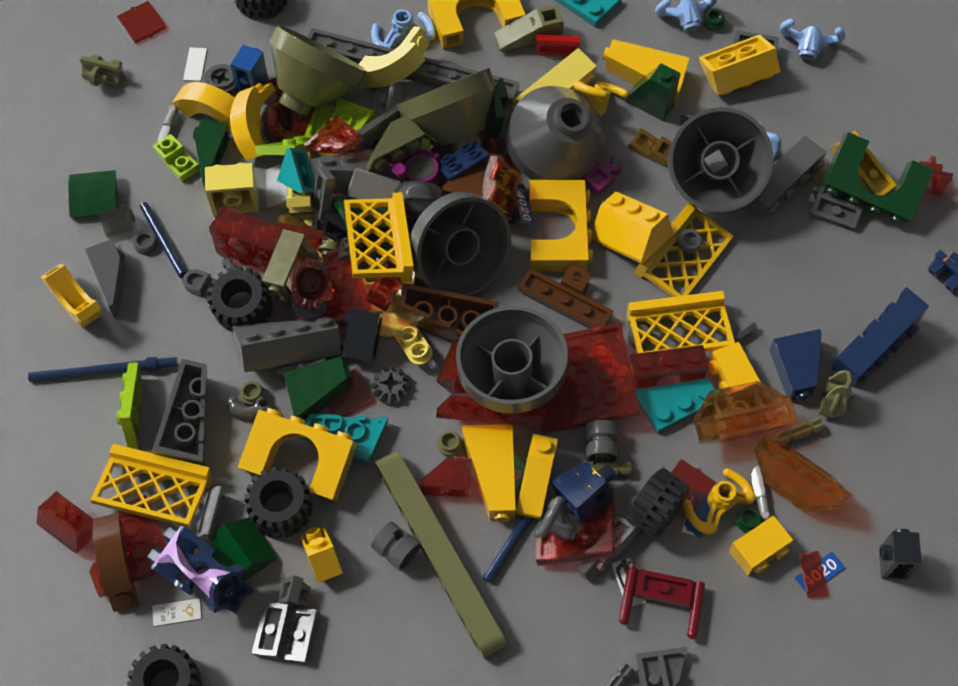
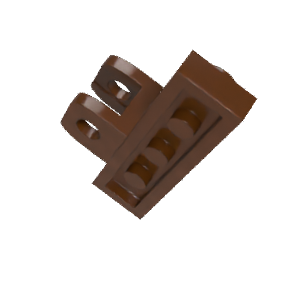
M575 265L566 271L561 283L529 268L518 286V291L601 334L613 315V310L585 296L589 288L590 274Z

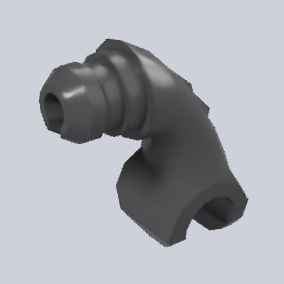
M230 397L227 400L229 414L238 418H256L258 410L267 412L268 408L272 409V406L263 407L268 403V400L264 397H259L256 400V405L246 407L236 397Z

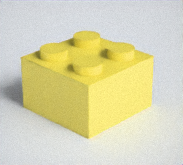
M252 163L205 167V191L213 216L259 212L258 186Z

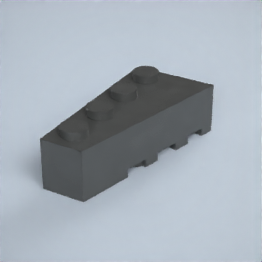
M322 317L310 320L232 325L236 353L244 372L341 354L339 327L334 318Z
M186 359L181 360L154 442L153 454L204 466L207 364Z

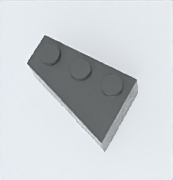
M366 149L363 152L356 153L344 152L341 155H323L320 158L311 159L314 179L316 180L317 168L326 167L336 179V188L333 190V194H347L355 168L365 170L374 150ZM388 164L382 170L372 172L394 178V173Z

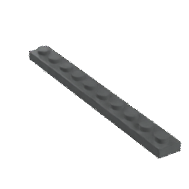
M311 28L308 38L342 54L357 64H360L365 56H383L395 50ZM424 57L426 60L407 77L443 86L478 71ZM493 75L494 80H495V83H497L498 78H502V77ZM503 78L509 96L507 103L513 104L520 82Z

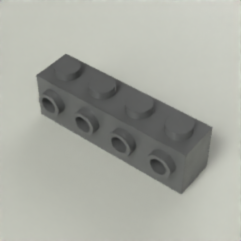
M804 136L773 165L766 187L756 199L746 206L763 219L770 213L774 215L785 199L788 201L792 198L799 185L803 187L813 172L817 173L825 164L823 159L826 151L808 137Z

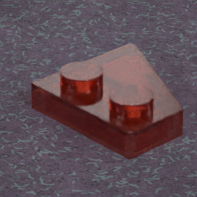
M336 116L310 138L304 146L309 152L347 154L356 148L363 140V137L358 131Z

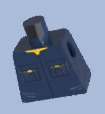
M584 462L552 478L550 481L556 495L563 497L564 504L583 524L611 499L612 494L607 483L616 478L617 475L609 464L596 471L588 462Z

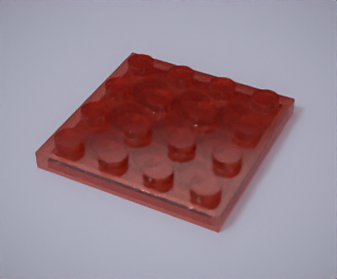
M621 323L563 334L568 349L567 375L558 393L547 403L537 408L542 434L585 426L588 422L595 420L612 421L640 415Z

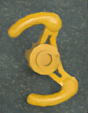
M581 81L574 83V89L580 91L593 104L601 118L606 113L611 93L623 98L629 96L627 90L603 81H595L594 87L588 86Z
M729 468L723 470V475L737 483L743 491L736 490V487L728 481H720L716 486H713L707 499L710 510L706 522L701 521L697 517L691 501L686 499L682 505L689 522L705 535H711L717 531L720 517L737 504L751 505L755 501L756 494L750 483L738 472Z

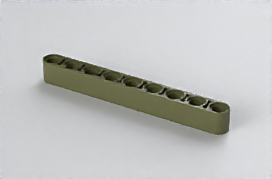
M395 451L375 461V467L415 540L421 544L420 549L480 656L484 659L506 647L507 643L500 628L400 453Z

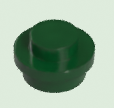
M711 9L704 15L703 23L709 29H720L725 23L724 14L718 9Z
M746 507L737 513L735 522L741 531L748 533L762 523V518L757 510Z

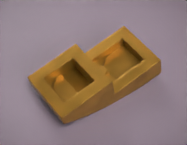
M640 127L627 148L651 161L668 166V152L671 141L663 136L657 139Z

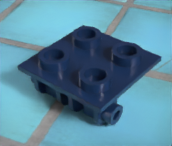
M476 141L464 144L460 151L442 158L438 167L444 179L450 181L489 157V154Z

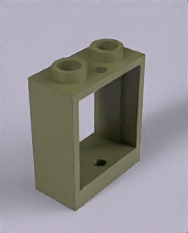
M283 229L262 279L268 291L277 298L276 301L283 305L289 306L290 303L292 304L291 283L295 270L303 263L317 262L319 253L305 234ZM308 263L304 266H315L316 264Z

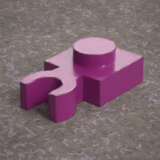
M612 156L606 159L605 166L602 167L598 163L588 174L582 177V180H585V185L597 195L614 182V176L622 171L621 163L617 167L611 166L614 160Z

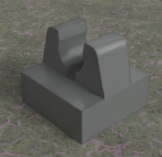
M295 575L286 578L282 583L278 603L289 604L291 607L306 606L308 601L300 598V591L303 593L310 592L311 587L303 582L304 578Z

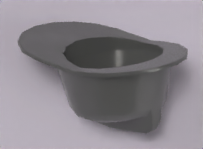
M405 181L394 190V193L402 192L406 217L418 219L430 204L442 197V190L437 185L429 182Z

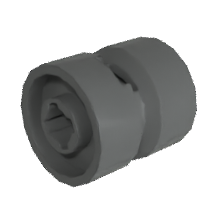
M609 420L588 422L585 425V440L589 443L586 446V461H593V464H597V461H618L619 452L618 444L616 443L618 440V425Z
M392 521L387 523L378 532L371 544V548L380 556H388V562L399 571L409 565L421 547V544L410 535L404 536V530Z

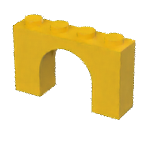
M427 0L428 12L443 49L464 44V30L458 15L468 7L483 6L491 9L497 15L502 28L526 15L520 0Z
M529 180V205L531 212H558L571 219L575 226V230L569 236L562 239L531 240V269L537 272H566L571 266L575 265L587 271L588 263H592V249H588V243H591L592 231L587 229V223L591 221V210L586 209V203L590 202V189H585V180Z
M268 408L267 412L258 410L238 468L261 476L260 472L266 470L267 473L270 472L275 455L284 442L295 437L309 438L315 444L319 455L318 466L309 492L338 502L358 445L351 440L353 436L338 431L337 435L328 433L329 428L316 423L314 427L304 425L305 420L295 416H291L290 420L281 417L282 412Z

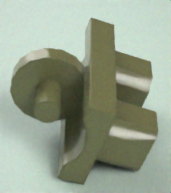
M94 54L91 57L82 56L80 58L82 78L89 79L91 85L99 86L100 83L118 87L121 85V73L123 71L121 61L115 59L111 62L103 61L101 56Z

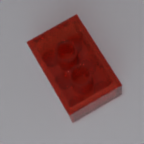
M221 206L209 227L218 255L223 258L230 257L238 260L245 266L260 268L264 273L283 229L287 230Z

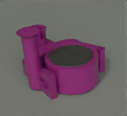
M419 149L413 154L409 153L403 156L398 162L388 164L394 173L393 179L400 180V184L411 180L429 182L435 185L439 184L440 173L438 164L440 163V158L437 153Z

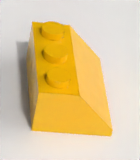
M760 34L698 57L711 89L718 96L730 94L733 90L740 87H749L753 82L761 79H770L775 74L781 72L776 48Z
M615 191L600 205L592 229L591 240L643 264L673 235L667 213Z

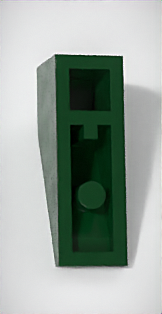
M201 118L199 126L194 129L193 139L196 144L201 179L205 189V167L221 164L231 136L228 124Z

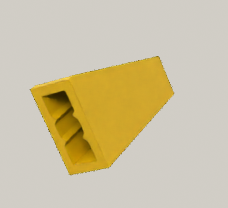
M612 39L610 48L606 47L603 55V60H606L605 70L635 85L662 63L681 73L674 105H677L687 72L689 57Z
M513 424L462 425V440L489 520L495 519L496 522H508L510 519H515Z

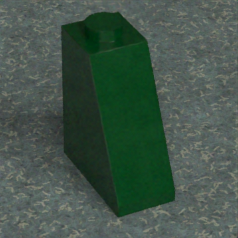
M660 63L635 84L629 92V96L625 98V102L663 121L674 106L681 73Z
M337 357L284 372L294 416L306 421L309 414H318L349 390L348 379L352 378L349 364L344 365L342 358Z

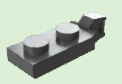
M318 167L311 207L314 212L312 229L315 232H322L324 217L333 209L332 196L333 190L336 188V179L326 167Z
M617 516L585 550L584 562L578 567L581 577L591 581L599 571H604L640 532L639 529L624 518Z

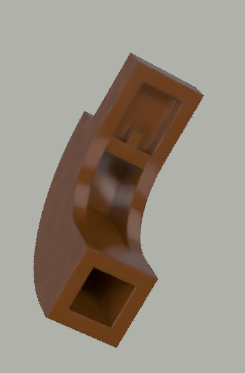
M120 513L94 518L93 540L97 565L105 595L109 598L113 612L140 606V599L128 562L126 532Z

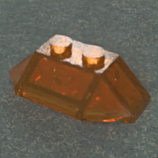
M759 381L709 391L693 421L699 444H710L767 433L797 423V418L790 397L782 395Z
M765 435L754 448L763 481L772 490L782 494L795 506L802 508L806 512L842 509L852 495L831 474L793 448L779 441H774L771 437Z

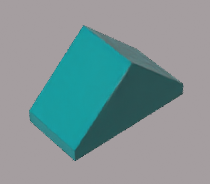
M288 148L277 181L298 193L313 194L315 179L307 151L305 149Z

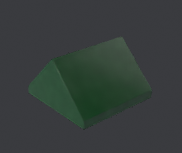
M250 518L223 523L208 542L218 552L215 559L220 565L225 567L241 565L246 569L242 576L243 581H246L278 559L261 533L252 524Z

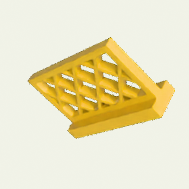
M402 192L393 193L392 198L344 200L353 279L401 277L402 282H412L413 260ZM377 207H388V211L383 215L375 211ZM350 208H361L364 212L358 216ZM369 214L377 219L372 225L364 220ZM384 223L391 229L384 233L377 227ZM357 224L366 228L362 234L353 229ZM371 232L380 237L375 243L366 238ZM385 241L393 246L388 252L379 247ZM360 242L369 247L364 253L355 248ZM373 251L383 256L377 262L369 257ZM389 260L396 265V268L387 269L382 264ZM362 261L372 266L365 270H358L357 268Z
M689 202L671 223L673 235L643 264L639 263L634 271V274L640 279L644 276L671 297L689 295L733 238L731 233ZM696 217L704 223L705 228L696 231L699 234H706L708 244H701L698 250L709 249L711 258L700 260L697 250L694 253L695 260L684 261L683 252L677 245V239L680 233L687 227L694 229L692 221ZM718 233L725 238L724 242L713 244L711 234ZM677 251L679 261L668 262L667 252ZM696 265L698 275L687 276L685 266ZM680 266L682 277L671 278L669 267ZM655 268H665L666 278H658L652 271ZM672 282H684L685 292L681 295L675 291Z
M723 291L628 303L626 316L631 326L638 359L645 360L713 351L734 344V337L724 305L725 296ZM713 312H720L721 319L716 323L707 318V315ZM692 315L699 320L692 326L683 319L686 316ZM669 318L675 324L671 329H668L661 325L660 321ZM645 321L652 326L647 332H644L637 328L636 322ZM702 322L713 327L709 335L697 329ZM678 325L690 331L685 338L674 332ZM655 328L666 334L661 341L650 335ZM718 330L726 335L727 341L719 342L712 338V336ZM693 333L704 339L703 343L695 345L688 340ZM669 337H672L680 342V345L676 348H670L664 343ZM645 340H648L657 347L653 351L643 352L642 344Z
M113 444L109 451L110 459L90 499L91 503L190 528L206 488L209 489L212 482L210 467ZM114 466L125 468L127 472L115 479L111 476ZM141 473L149 474L151 479L137 485L133 478ZM130 479L134 487L120 493L116 485ZM166 479L173 480L175 486L161 491L158 485L159 482ZM155 485L158 493L144 499L141 491ZM190 485L199 487L197 493L186 497L182 490ZM114 487L117 495L109 499L100 497L104 490ZM179 491L183 499L169 505L165 497ZM138 493L141 499L140 502L134 505L125 503L124 498ZM162 499L166 506L159 511L150 510L148 505ZM184 505L189 509L186 519L177 517L173 513V510Z

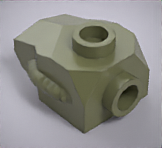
M838 371L835 375L829 377L822 392L819 415L830 418L844 416L846 410L851 409L854 396L851 395L852 380L850 371Z

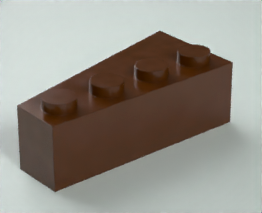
M403 283L396 316L458 343L466 327L483 313L498 308L499 302Z

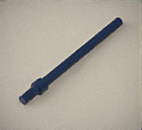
M156 356L147 357L146 360L29 372L28 380L29 382L121 373L127 372L128 363L137 362L140 370L153 372L158 371L159 368L177 367L178 360L177 357L158 359Z

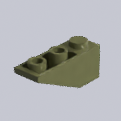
M558 5L539 8L494 32V36L500 52L536 44L537 34L563 35L564 20Z
M407 115L391 122L370 156L365 171H380L387 164L398 162L403 156L417 152L422 146L421 142L425 133Z

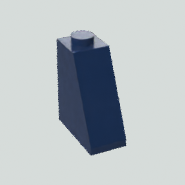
M820 329L773 339L769 351L788 401L795 399L797 401H804L810 398L817 386L822 336Z

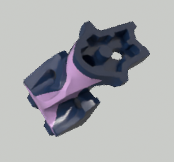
M183 526L179 529L169 527L163 534V539L168 542L165 549L161 551L156 547L147 556L148 560L153 564L151 567L153 570L187 594L191 595L193 593L192 589L196 584L202 590L207 600V606L213 613L218 612L222 608L236 613L242 600L254 591L242 580V576L246 571L241 565H233L232 567L220 565L215 559L218 552ZM201 548L200 554H193L194 549ZM209 568L205 573L198 574V571ZM185 574L189 578L188 581L182 582L179 575Z

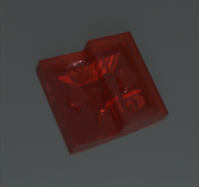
M491 155L483 181V197L499 207L506 218L511 220L520 200L514 192L522 175L499 157Z

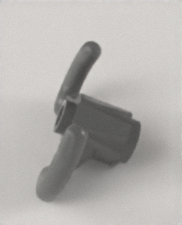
M557 496L548 504L534 531V536L536 538H545L551 532L565 540L569 539L572 541L582 522L578 520V517L566 510L563 497Z

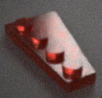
M452 394L437 408L436 418L519 425L528 429L541 427L547 417V411L533 409L522 413L497 412L480 405L470 397Z

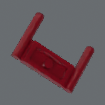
M629 567L626 574L619 623L622 625L629 623L633 596L685 608L690 607L691 612L687 636L690 639H696L699 631L705 583Z

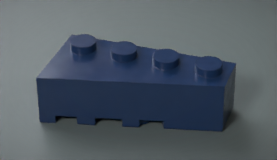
M906 287L900 293L897 302H891L879 316L878 321L874 319L862 333L864 337L862 338L858 335L837 356L831 368L836 373L843 370L850 371L853 387L860 381L865 383L873 374L871 370L875 366L878 368L882 367L889 359L887 355L891 351L896 353L904 345L905 342L903 340L907 336L911 339L919 331L920 327L917 325L929 305Z

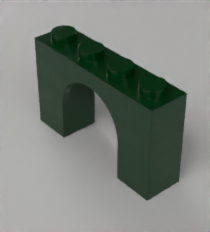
M850 132L844 134L821 186L825 187V191L831 195L838 196L841 194L847 197V201L859 206L861 203L868 206V210L872 213L889 215V219L895 223L903 224V222L912 221L934 169L912 160L906 163L898 184L888 195L872 194L862 186L858 176L859 164L870 141Z

